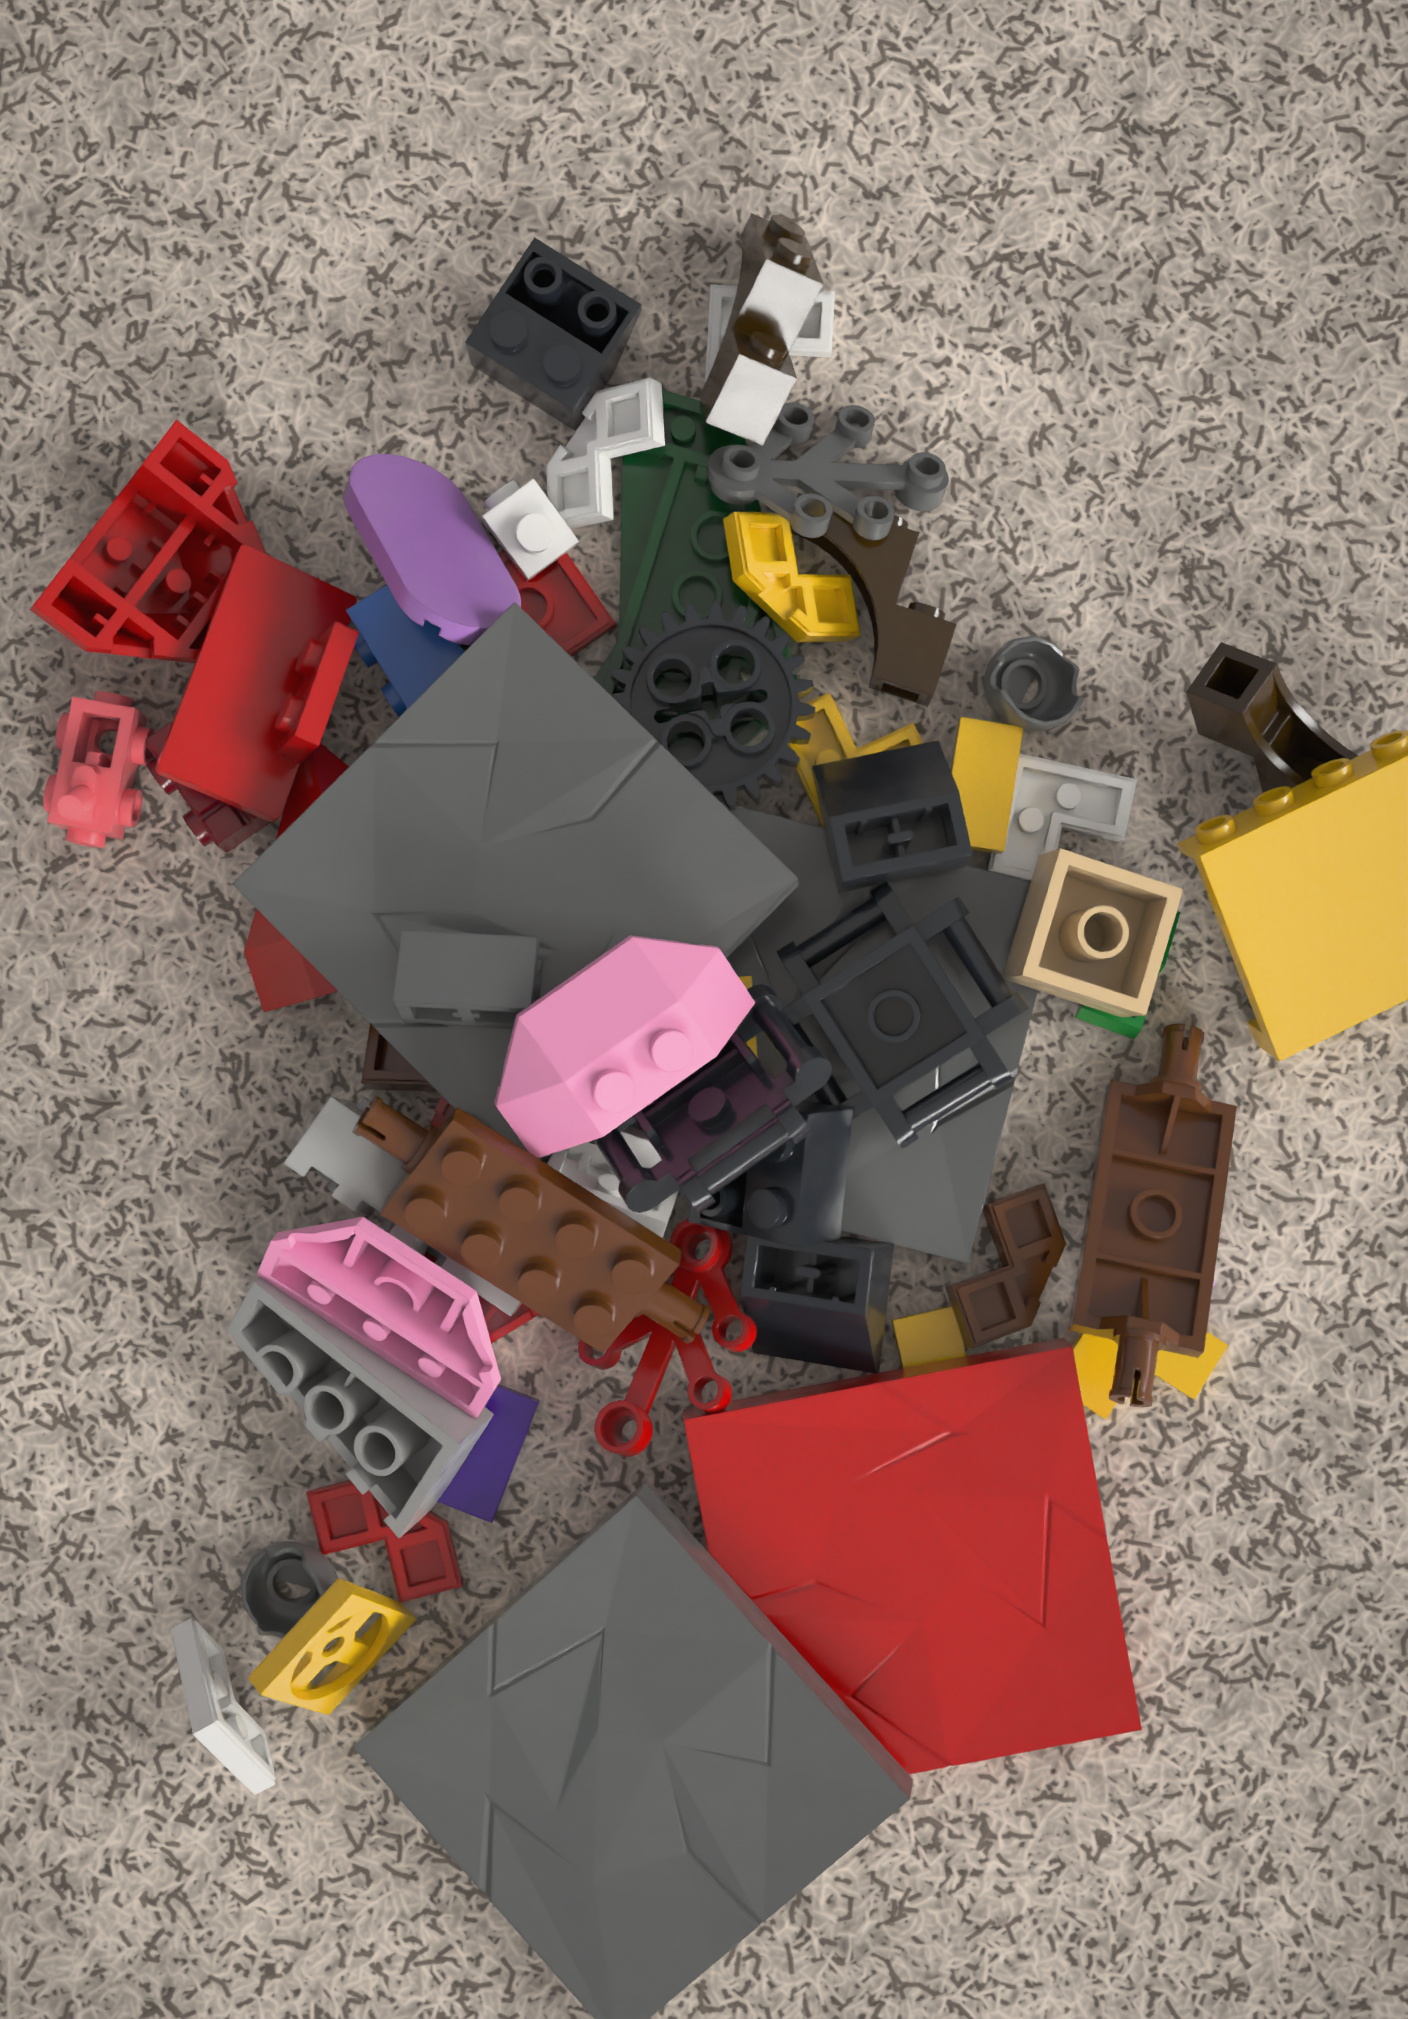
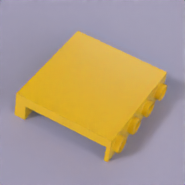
M1406 730L1390 732L1376 738L1370 743V751L1351 760L1341 758L1318 766L1311 773L1312 779L1293 788L1287 786L1278 787L1258 795L1253 800V807L1233 817L1231 815H1220L1210 818L1195 827V835L1177 843L1181 853L1195 860L1256 1018L1248 1021L1247 1025L1257 1045L1278 1061L1284 1060L1408 999V731Z

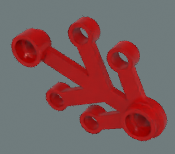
M686 1219L676 1226L669 1241L681 1249L680 1265L669 1276V1278L674 1277L671 1285L694 1300L701 1285L715 1316L712 1325V1334L715 1341L732 1352L745 1351L754 1343L757 1328L753 1319L739 1310L724 1271L733 1250L731 1235L729 1231L689 1222V1219ZM704 1240H710L711 1247L707 1255L702 1259H696L695 1251L698 1244ZM642 1314L632 1319L600 1358L595 1359L593 1347L581 1339L579 1340L578 1353L582 1361L594 1368L606 1370L617 1364L622 1350L649 1337L625 1399L608 1403L600 1410L596 1417L594 1425L595 1437L603 1449L622 1457H632L641 1453L648 1446L653 1434L652 1420L648 1414L675 1347L678 1350L689 1380L687 1395L691 1404L707 1413L722 1411L729 1405L732 1398V1387L725 1377L715 1372L701 1333L696 1334L691 1330L695 1334V1338L687 1344L680 1340L679 1336ZM741 1320L743 1326L742 1333L737 1339L728 1341L726 1337L728 1326L733 1321ZM715 1381L718 1387L717 1395L712 1401L704 1403L702 1400V1390L707 1383ZM634 1420L637 1425L636 1432L630 1441L624 1442L622 1438L623 1427L629 1421Z

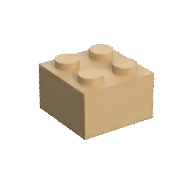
M1062 848L1039 855L1004 969L1003 978L1115 1016H1145L1183 889Z

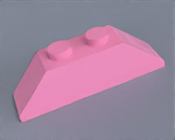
M629 935L516 1015L504 1062L501 1083L498 1086L494 1104L528 1152L537 1158L604 1137L715 1058L753 1007L755 1001L717 946L696 945Z
M365 1217L277 1232L270 1241L257 1276L474 1419L478 1418L499 1384L501 1377L476 1290Z

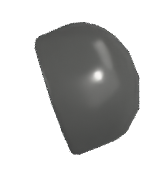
M1036 635L1012 639L1006 642L987 664L984 677L987 703L1001 723L1023 728V733L1054 729L1066 723L1083 703V697L1078 696L1076 686L1080 669L1075 663L1064 657L1063 652L1055 643ZM1034 674L1038 681L1037 694L1031 701L1022 703Z
M277 1541L266 1546L251 1558L240 1581L242 1606L257 1625L256 1629L259 1635L276 1636L283 1639L339 1578L330 1560L320 1551L299 1542ZM276 1579L310 1588V1591L303 1597L289 1598L280 1592Z

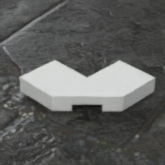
M651 377L596 391L582 411L585 419L566 447L560 444L547 463L548 499L570 529L614 520L611 458L665 446L662 384Z

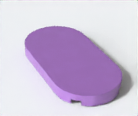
M375 454L366 456L354 464L343 492L344 505L393 597L411 620L422 627L425 620L441 628L438 636L454 643L472 645L514 602L521 608V598L516 584L465 496L452 481L424 463L399 455Z

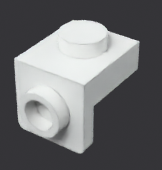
M534 479L521 488L513 480L493 493L484 502L490 511L482 516V526L488 534L490 532L493 534L526 581H529L579 543V540Z

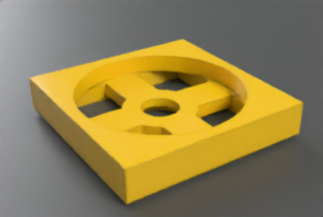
M339 1578L251 1672L248 1679L260 1695L330 1715L417 1618L399 1601ZM374 1612L381 1613L378 1620L361 1638L355 1637V1632ZM339 1637L332 1646L323 1651L324 1647L331 1640ZM339 1661L318 1685L309 1683L325 1665Z

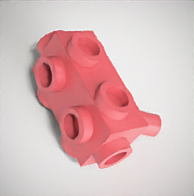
M95 691L93 700L72 696L69 713L64 712L59 719L56 730V746L58 750H61L57 775H50L46 782L43 806L44 810L49 812L47 822L60 829L67 830L65 839L67 842L104 849L106 837L123 840L125 827L135 828L139 822L143 796L141 790L133 789L138 764L146 766L151 761L153 754L144 742L155 732L153 728L146 727L147 717L132 707V698L105 691ZM109 731L117 732L114 752L112 754L103 753L99 746L100 738Z

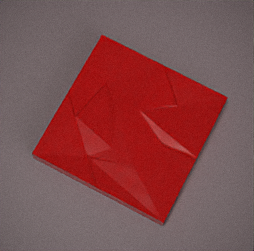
M1065 1338L731 1400L724 1410L714 1413H707L696 1407L683 1410V1420L708 1552L909 1775L1142 1730L1073 1346Z

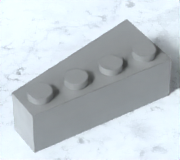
M330 1097L284 1164L303 1177L308 1171L317 1173L330 1182L327 1188L332 1192L331 1196L353 1211L356 1209L368 1217L375 1214L383 1220L381 1226L389 1234L419 1254L424 1255L427 1251L437 1258L436 1265L476 1290L479 1296L509 1316L513 1315L522 1304L520 1301L380 1215L385 1199L404 1174V1171L401 1170L403 1162L362 1136L352 1133L366 1107L370 1108L371 1100L363 1097L357 1106L351 1101Z
M262 1278L253 1282L226 1329L279 1395L289 1393L297 1402L307 1419L303 1424L317 1441L321 1443L327 1439L350 1466L351 1470L346 1473V1476L363 1495L369 1490L389 1513L384 1522L398 1538L403 1536L435 1508L438 1503L437 1501L447 1489L494 1416L492 1412L484 1407L478 1418L474 1419Z

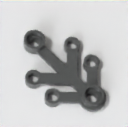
M795 402L785 403L763 445L753 442L750 446L728 445L721 447L712 453L707 466V476L711 489L718 498L735 505L749 504L757 499L788 520L795 532L808 538L820 537L826 533L832 511L853 524L854 530L866 539L879 540L888 535L895 516L892 504L879 496H866L860 499L845 488L894 490L896 498L904 506L916 511H931L941 504L949 482L944 462L938 456L927 452L914 454L910 459L904 461L902 465L836 463L853 448L864 447L870 441L875 425V417L868 409L858 405L843 407L838 414L835 429L796 461H784L775 459L790 445L806 443L810 438L814 423V414L807 406ZM850 423L858 424L860 427H854ZM783 486H797L808 494H803L797 498Z

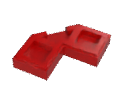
M351 1480L306 1492L320 1552L323 1555L384 1540L399 1603L463 1586L464 1583L449 1522L436 1513L430 1511L403 1536L398 1538L384 1522L389 1513L369 1490L362 1495Z

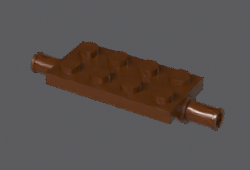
M1170 1024L1163 1028L1164 1039L1158 1076L1151 1079L1150 1083L1135 1085L1111 1079L1106 1087L1068 1327L1070 1331L1112 1339L1118 1344L1109 1399L1123 1405L1125 1397H1131L1129 1406L1143 1408L1152 1406V1390L1159 1350L1198 1358L1205 1348L1237 1106L1212 1101L1201 1092L1202 1086L1196 1079L1201 1044L1204 1041L1205 1033L1201 1029L1191 1026L1189 1037H1184L1183 1040L1185 1024Z
M375 1096L370 1101V1108L366 1107L352 1133L362 1136L403 1162L401 1170L404 1171V1174L384 1201L380 1215L601 1353L607 1350L634 1317H639L642 1314L679 1336L680 1340L687 1344L695 1338V1334L691 1330L699 1334L709 1317L710 1308L705 1304H700L666 1282L680 1265L681 1249L459 1107H456L443 1126L435 1127L429 1124L426 1128H423L390 1107L378 1096Z

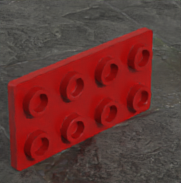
M248 545L240 546L233 559L155 768L156 772L163 777L269 822L277 821L282 815L299 764L319 747L359 634L358 631L348 627L351 618L346 611L357 603L356 597Z

